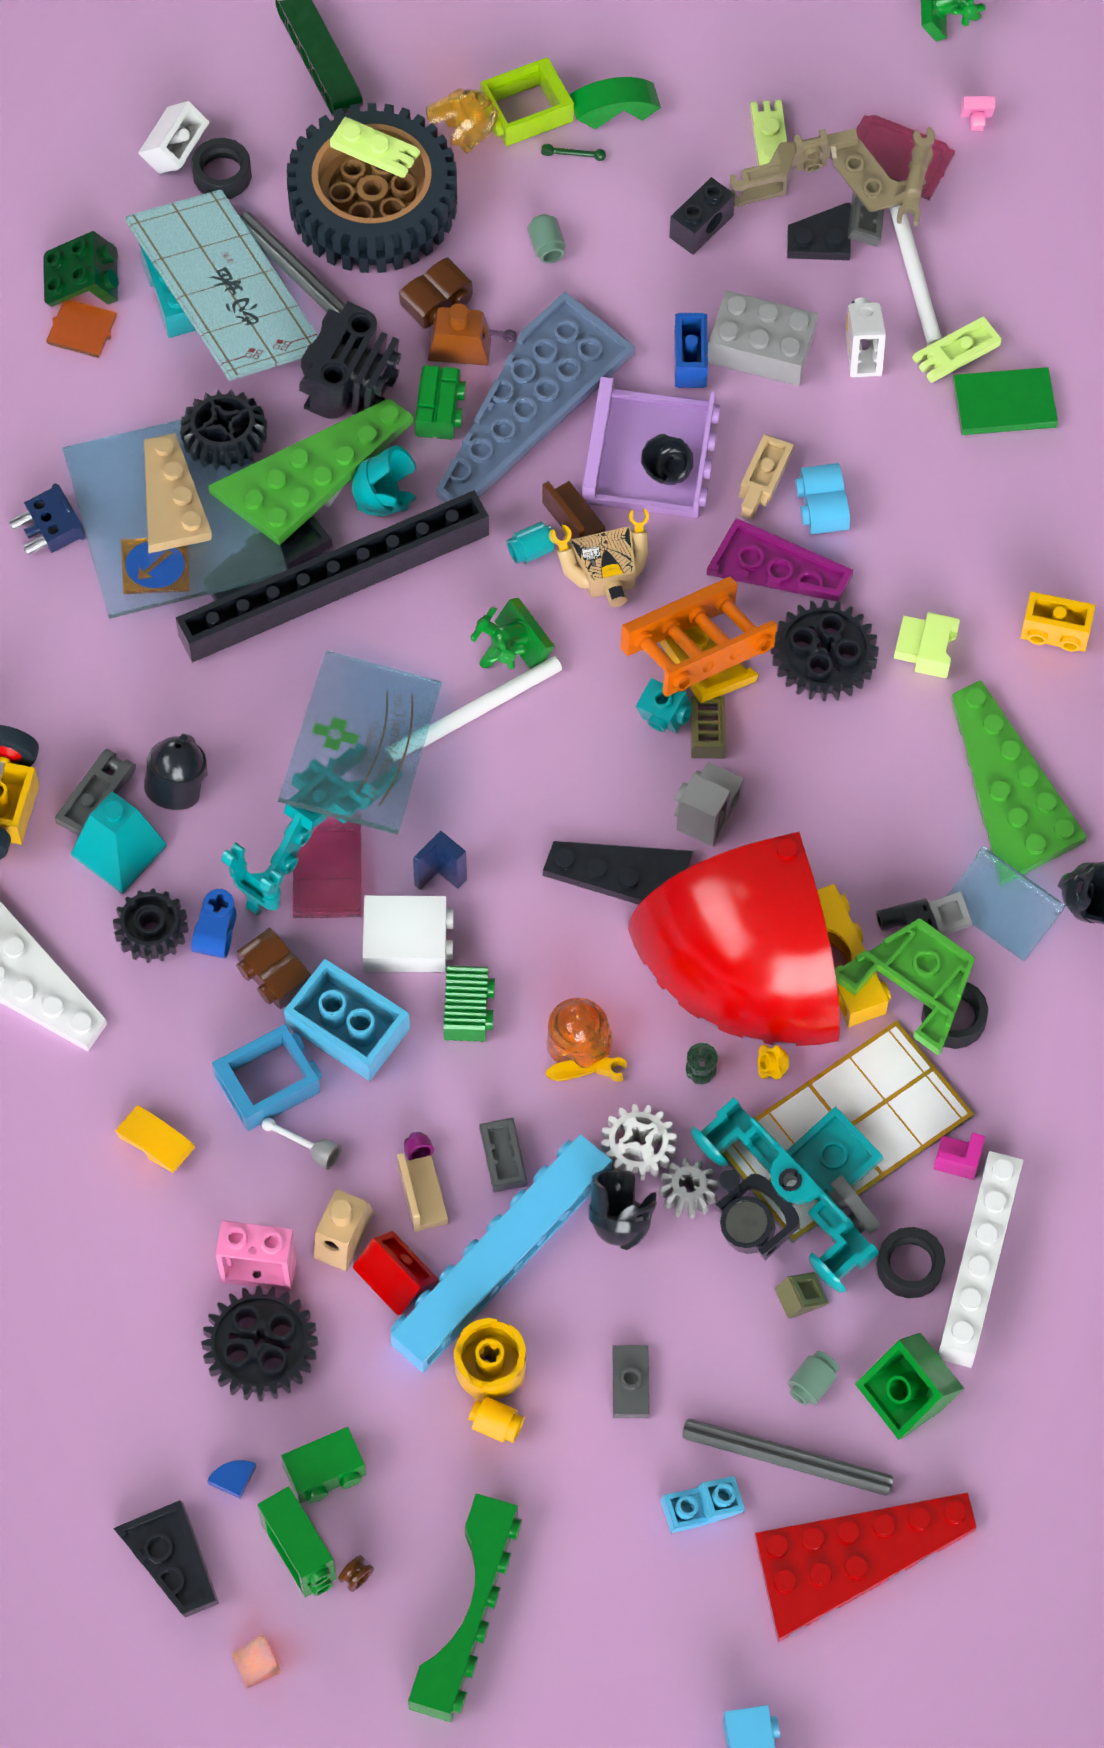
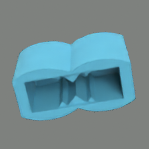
M834 463L801 468L800 478L795 479L797 498L803 497L805 505L800 506L802 525H808L811 535L849 530L850 513L840 464Z

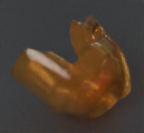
M572 998L558 1004L548 1020L547 1049L556 1062H559L564 1055L573 1058L574 1062L582 1068H588L592 1063L608 1056L612 1045V1030L603 1009L595 1002L584 998Z

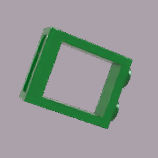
M288 1486L258 1503L257 1507L261 1525L304 1597L306 1598L311 1594L319 1596L328 1591L333 1586L332 1582L337 1579L334 1559L291 1488Z

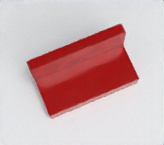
M394 1231L374 1237L353 1265V1269L398 1316L406 1312L418 1295H421L427 1289L433 1290L439 1282L436 1275Z

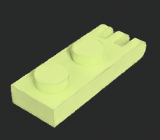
M775 100V110L773 111L770 109L769 101L762 102L763 111H758L757 101L750 102L758 166L769 163L779 144L787 142L782 100Z
M344 117L330 139V147L402 178L407 175V168L412 167L414 159H417L420 154V150L417 147L347 117Z
M983 316L916 352L912 359L916 364L921 363L919 368L923 373L929 372L926 377L932 383L996 349L1001 345L1002 339Z

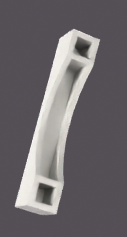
M992 1151L988 1153L938 1355L943 1361L972 1368L1023 1159Z

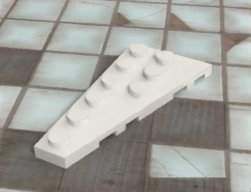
M0 901V1002L84 1050L89 1051L107 1025L106 1019Z

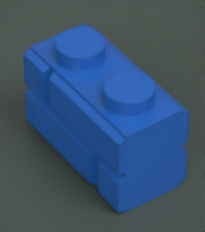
M675 314V387H707V314Z

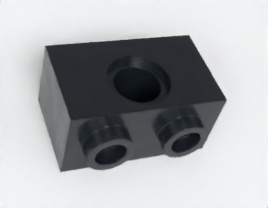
M711 177L670 216L669 238L694 255L734 216L735 194Z

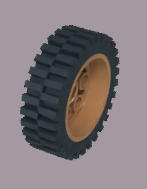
M367 103L368 111H360L359 104L350 105V114L345 115L342 108L333 111L334 120L332 121L326 115L319 118V129L311 124L306 129L307 139L300 136L296 141L297 150L292 149L290 163H287L286 170L291 221H294L296 233L298 235L302 234V242L307 247L312 244L313 253L319 258L326 252L327 262L334 266L338 259H341L343 269L349 271L352 270L353 263L359 264L360 273H369V265H377V273L386 272V264L393 263L394 269L399 270L403 268V259L408 258L411 265L419 262V251L426 257L433 252V242L439 246L444 241V232L449 233L452 228V219L455 220L457 213L456 161H454V153L451 147H447L445 136L443 134L438 136V128L431 123L425 128V118L419 114L411 120L409 109L402 107L400 113L395 114L394 105L385 104L384 111H377L376 103ZM344 117L417 147L420 150V154L417 159H414L412 167L407 168V175L402 178L390 172L381 171L383 169L330 147V139Z

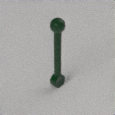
M544 144L541 148V154L544 156L562 154L593 157L597 161H603L606 158V152L603 149H597L596 151L554 148L551 144Z

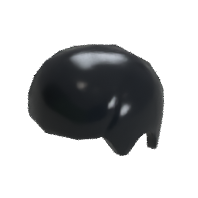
M659 434L646 443L641 453V464L654 481L665 485H676L688 478L693 468V452L681 438Z

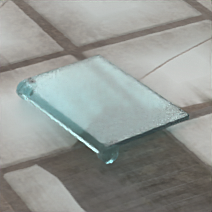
M984 846L978 851L974 861L947 895L949 896L961 891L972 920V925L1022 961L1026 960L1066 906Z

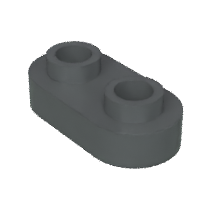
M842 1175L830 1183L834 1190L829 1195L841 1210L846 1207L850 1209L852 1214L848 1217L860 1233L866 1230L871 1235L881 1227L880 1223Z

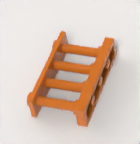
M729 576L623 624L620 649L627 656L645 650L664 670L662 693L665 697H668L774 648L777 623L772 620L756 627L735 605L738 584ZM720 614H726L744 633L729 639L711 618ZM699 626L717 646L703 652L684 631L691 627ZM672 638L690 658L675 664L656 643Z

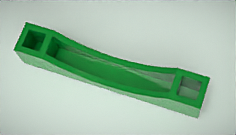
M478 1493L475 1494L465 1525V1538L471 1550L475 1568V1586L471 1604L463 1623L452 1639L435 1656L419 1666L408 1699L409 1710L450 1723L455 1712L461 1714L467 1697V1692L462 1691L466 1677L473 1678L478 1662V1657L473 1654L477 1642L484 1643L490 1622L484 1621L488 1607L495 1609L501 1588L495 1585L499 1573L506 1574L512 1553L506 1551L510 1539L517 1540L523 1519L517 1518V1505Z

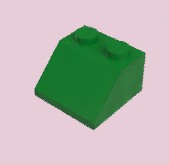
M921 1333L899 1339L855 1383L898 1440L903 1439L941 1412L964 1389Z

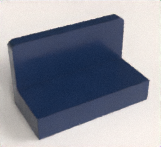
M440 831L413 858L414 885L421 890L439 873L458 889L467 880L466 851L444 832Z

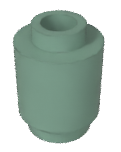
M547 214L534 217L527 230L535 255L543 263L559 261L565 254L564 249L566 245L557 218Z
M816 1351L814 1355H809L788 1381V1385L791 1388L789 1391L790 1395L802 1405H807L808 1403L816 1405L836 1380V1373L839 1370L838 1364L821 1351Z

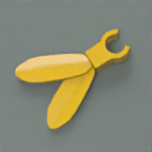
M565 1030L557 1033L560 1046L575 1059L552 1065L546 1071L547 1078L555 1081H566L596 1072L597 1074L610 1077L613 1081H623V1074L615 1073L612 1069L615 1066L627 1068V1061L621 1057L608 1058L598 1056L588 1044L574 1033Z

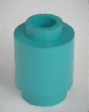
M540 521L513 533L512 538L506 540V544L516 564L521 562L526 564L555 550L554 543L549 539V532L553 528L550 525L545 526Z

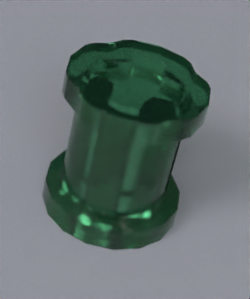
M697 1043L690 1047L687 1052L686 1075L695 1084H707L716 1075L717 1051L708 1043ZM698 1061H704L705 1066H699Z

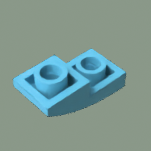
M735 1476L703 1482L697 1488L666 1494L660 1499L671 1534L717 1522L745 1511Z

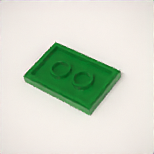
M1049 367L953 375L961 435L1057 428L1058 419Z

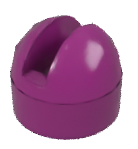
M413 1132L404 1141V1151L408 1160L431 1156L434 1152L431 1140L422 1132Z

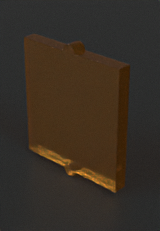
M73 300L64 301L57 317L52 318L53 326L46 342L52 346L99 358L106 341L111 339L110 332L117 318V312Z

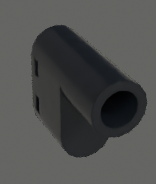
M926 898L876 911L878 925L881 930L901 925L906 927L919 918L937 930Z

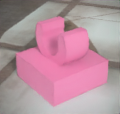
M995 96L963 97L960 105L961 117H971V131H983L985 117H992L995 110Z

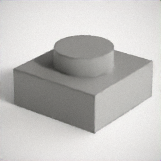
M961 891L929 902L937 929L943 935L973 926Z

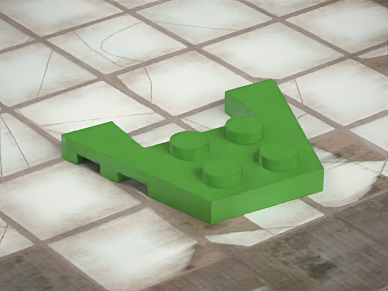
M919 918L885 938L883 943L870 951L865 950L858 954L853 961L843 967L842 965L836 967V982L856 996L873 974L879 971L931 1008L933 1011L914 1032L913 1038L939 1056L946 1042L974 965L975 957Z

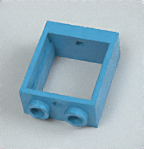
M286 1024L212 1062L214 1076L247 1132L261 1125L263 1119L267 1117L274 1118L320 1093L319 1079L322 1078V1074L314 1060L307 1061L302 1053L305 1051V1046L297 1032L291 1034ZM284 1044L304 1078L253 1105L233 1071Z

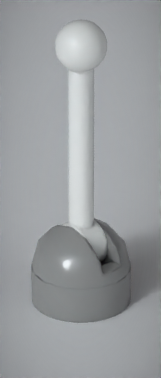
M270 1117L262 1121V1128L265 1131L273 1130L311 1149L312 1159L319 1166L329 1170L336 1163L341 1151L340 1144L328 1139H322L314 1144L275 1124L274 1119Z

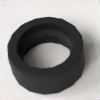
M214 138L206 141L195 150L191 160L194 184L207 197L220 193L223 199L234 198L243 193L249 186L252 178L250 155L245 147L236 140ZM219 158L232 159L240 164V170L228 179H213L203 172V168L210 161Z
M969 982L966 984L961 999L973 1007L975 1012L974 1022L965 1030H950L944 1047L952 1049L968 1047L976 1042L985 1030L989 1010L986 997L978 987ZM925 1004L923 1005L921 1016L922 1023L933 1011Z
M917 1227L900 1228L890 1233L881 1244L876 1263L878 1277L884 1287L896 1296L908 1299L923 1297L932 1292L941 1281L946 1262L944 1248L938 1239L927 1230ZM912 1244L920 1246L927 1251L932 1262L928 1275L919 1281H908L894 1274L891 1269L890 1258L897 1247Z

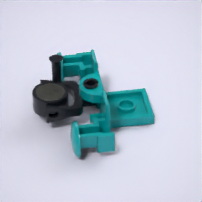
M735 1097L716 1113L717 1117L701 1132L693 1126L691 1135L695 1143L717 1165L723 1167L728 1165L722 1154L738 1140L771 1175V1182L764 1176L754 1173L740 1183V1176L735 1170L729 1169L721 1173L719 1183L722 1188L727 1190L728 1194L715 1205L722 1214L720 1219L721 1232L728 1244L741 1253L752 1254L759 1252L760 1256L766 1261L800 1227V1218L793 1205L809 1203L816 1199L818 1203L807 1213L835 1244L819 1258L811 1252L809 1261L815 1272L830 1288L838 1293H845L847 1290L840 1280L856 1266L862 1270L879 1253L873 1243L870 1244L854 1227L850 1218L837 1206L836 1202L829 1195L834 1190L830 1183L842 1175L853 1188L884 1160L883 1155L836 1106L787 1151L780 1146L754 1117L751 1118L745 1112ZM790 1180L797 1181L794 1186H786ZM754 1189L765 1194L783 1213L786 1220L785 1228L775 1236V1221L771 1211L758 1198L742 1197L748 1190Z

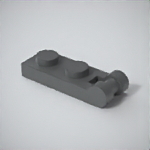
M105 749L55 816L56 824L80 836L89 815L112 791L117 794L124 783L131 779L135 772L136 764L129 760L122 761L117 758L115 752ZM111 769L115 773L113 776H110L105 772Z

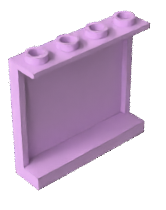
M601 377L582 486V498L587 504L637 511H643V508H645L648 512L698 518L699 506H706L708 487H702L703 479H710L712 460L707 459L708 451L714 452L716 432H711L712 423L718 424L721 405L715 404L716 392L711 391L709 401L613 389L614 378ZM659 434L681 438L693 452V468L688 478L676 485H665L654 481L641 464L643 448L648 440Z

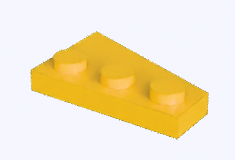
M694 626L684 631L703 652L717 646L699 626ZM667 638L660 642L675 664L690 658L672 638ZM739 663L689 687L701 704L755 683L759 674L751 667L746 669Z

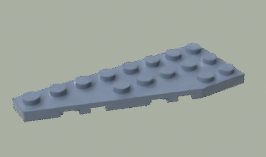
M566 292L561 294L521 331L517 338V344L512 353H509L501 374L497 380L495 379L474 418L475 422L469 433H466L455 459H452L438 485L436 496L445 503L475 490L480 498L599 387L601 377L609 378L635 354V346Z

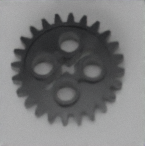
M825 599L822 607L817 608L814 601H810L809 610H805L804 607L798 605L797 616L788 611L786 613V622H778L774 648L771 649V654L774 655L772 665L779 666L777 671L778 677L787 676L786 687L797 684L796 694L799 695L806 689L809 691L808 696L810 700L813 699L816 693L821 694L822 701H826L828 693H832L836 700L840 698V691H844L847 695L852 696L853 685L862 689L864 679L870 680L872 676L871 669H876L877 659L875 657H878L879 647L875 646L877 635L870 634L872 624L862 625L863 614L853 617L852 606L845 611L840 610L841 603L839 601L835 604L834 608H829L828 602ZM810 628H813L815 630L817 636ZM833 628L837 632L828 633L824 629ZM805 642L808 644V646L800 647L795 643ZM850 654L854 658L845 659L841 655ZM818 667L824 669L825 672L817 673L812 669Z
M257 1285L255 1295H250L246 1288H242L243 1298L238 1300L236 1296L230 1293L229 1306L220 1302L217 1303L220 1316L216 1314L208 1315L209 1322L214 1327H203L204 1335L210 1338L201 1341L202 1349L210 1351L203 1355L205 1364H213L209 1368L211 1377L221 1374L218 1378V1385L220 1387L227 1385L229 1382L231 1383V1395H235L239 1389H243L245 1400L249 1399L252 1392H257L259 1401H263L265 1392L270 1391L273 1398L278 1399V1388L282 1387L287 1393H291L290 1381L293 1380L298 1384H302L303 1379L300 1371L311 1373V1365L306 1360H315L317 1358L316 1351L310 1348L318 1345V1337L311 1335L316 1331V1325L312 1322L306 1323L311 1318L309 1310L299 1312L302 1307L301 1300L298 1299L289 1304L290 1295L288 1291L278 1298L276 1296V1289L273 1286L269 1290L268 1295L262 1293L260 1285ZM251 1317L256 1320V1323L250 1328H242L238 1325L239 1321L243 1318ZM279 1325H287L291 1328L290 1332L283 1336L275 1335L273 1330ZM236 1335L239 1338L229 1339V1336ZM260 1339H265L266 1343H262L260 1348L254 1347V1344H258ZM290 1347L291 1350L287 1352L283 1351L281 1348ZM242 1350L247 1353V1356L240 1362H234L229 1359L230 1354L234 1351ZM270 1358H278L282 1361V1364L276 1369H267L263 1366Z

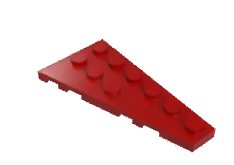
M968 1492L755 1533V1542L777 1641L780 1642L794 1631L805 1625H810L833 1609L842 1607L888 1581L895 1574L904 1569L911 1568L934 1552H939L975 1532L976 1523Z

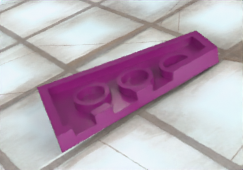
M735 518L708 565L706 575L724 579L730 576L734 581L838 602L853 577V570Z

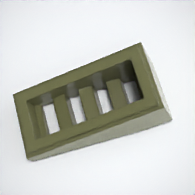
M691 696V758L724 759V696L716 697L701 704L696 696ZM698 706H717V710H698ZM698 716H717L718 720H698ZM698 727H718V730H698ZM699 737H718V740H699Z

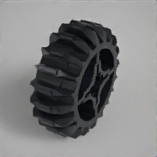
M218 389L214 396H210L205 392L204 400L194 398L193 407H186L185 416L181 417L180 436L181 440H183L184 449L187 453H190L194 462L200 460L204 468L211 463L216 471L221 465H225L229 471L232 464L235 463L243 467L244 459L253 461L255 453H261L263 443H266V429L268 426L267 420L264 417V411L261 406H257L254 398L247 399L244 392L235 396L232 389L227 394H222Z

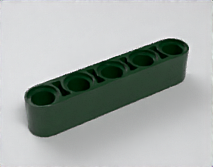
M275 0L280 19L331 115L334 117L333 111L342 108L344 113L350 111V105L359 104V107L363 106L360 90L313 1Z

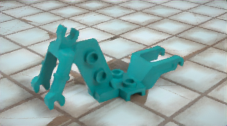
M357 745L354 752L349 750L336 762L329 759L326 769L313 761L309 764L308 770L301 776L298 774L294 776L291 787L299 793L286 803L284 814L293 820L286 827L284 838L279 848L271 857V864L268 869L261 873H249L246 867L247 862H245L244 858L245 848L236 842L232 845L231 851L225 850L222 855L221 861L229 866L230 877L233 879L236 888L247 896L246 909L256 916L261 913V905L271 911L277 910L281 906V889L279 886L283 881V877L291 873L296 867L299 860L297 854L300 848L310 839L312 830L330 815L345 824L360 810L362 812L367 811L387 794L397 774L396 770L391 769L389 775H382L383 778L380 777L370 786L365 784L358 796L355 797L364 782L346 784L340 779L363 761L364 757L361 754L367 753V750H363L360 745ZM399 773V775H398V777H397V779H396V781H395V783H394L392 789H394L395 786L398 784V782H399V780H400V778H401V774H400V773Z

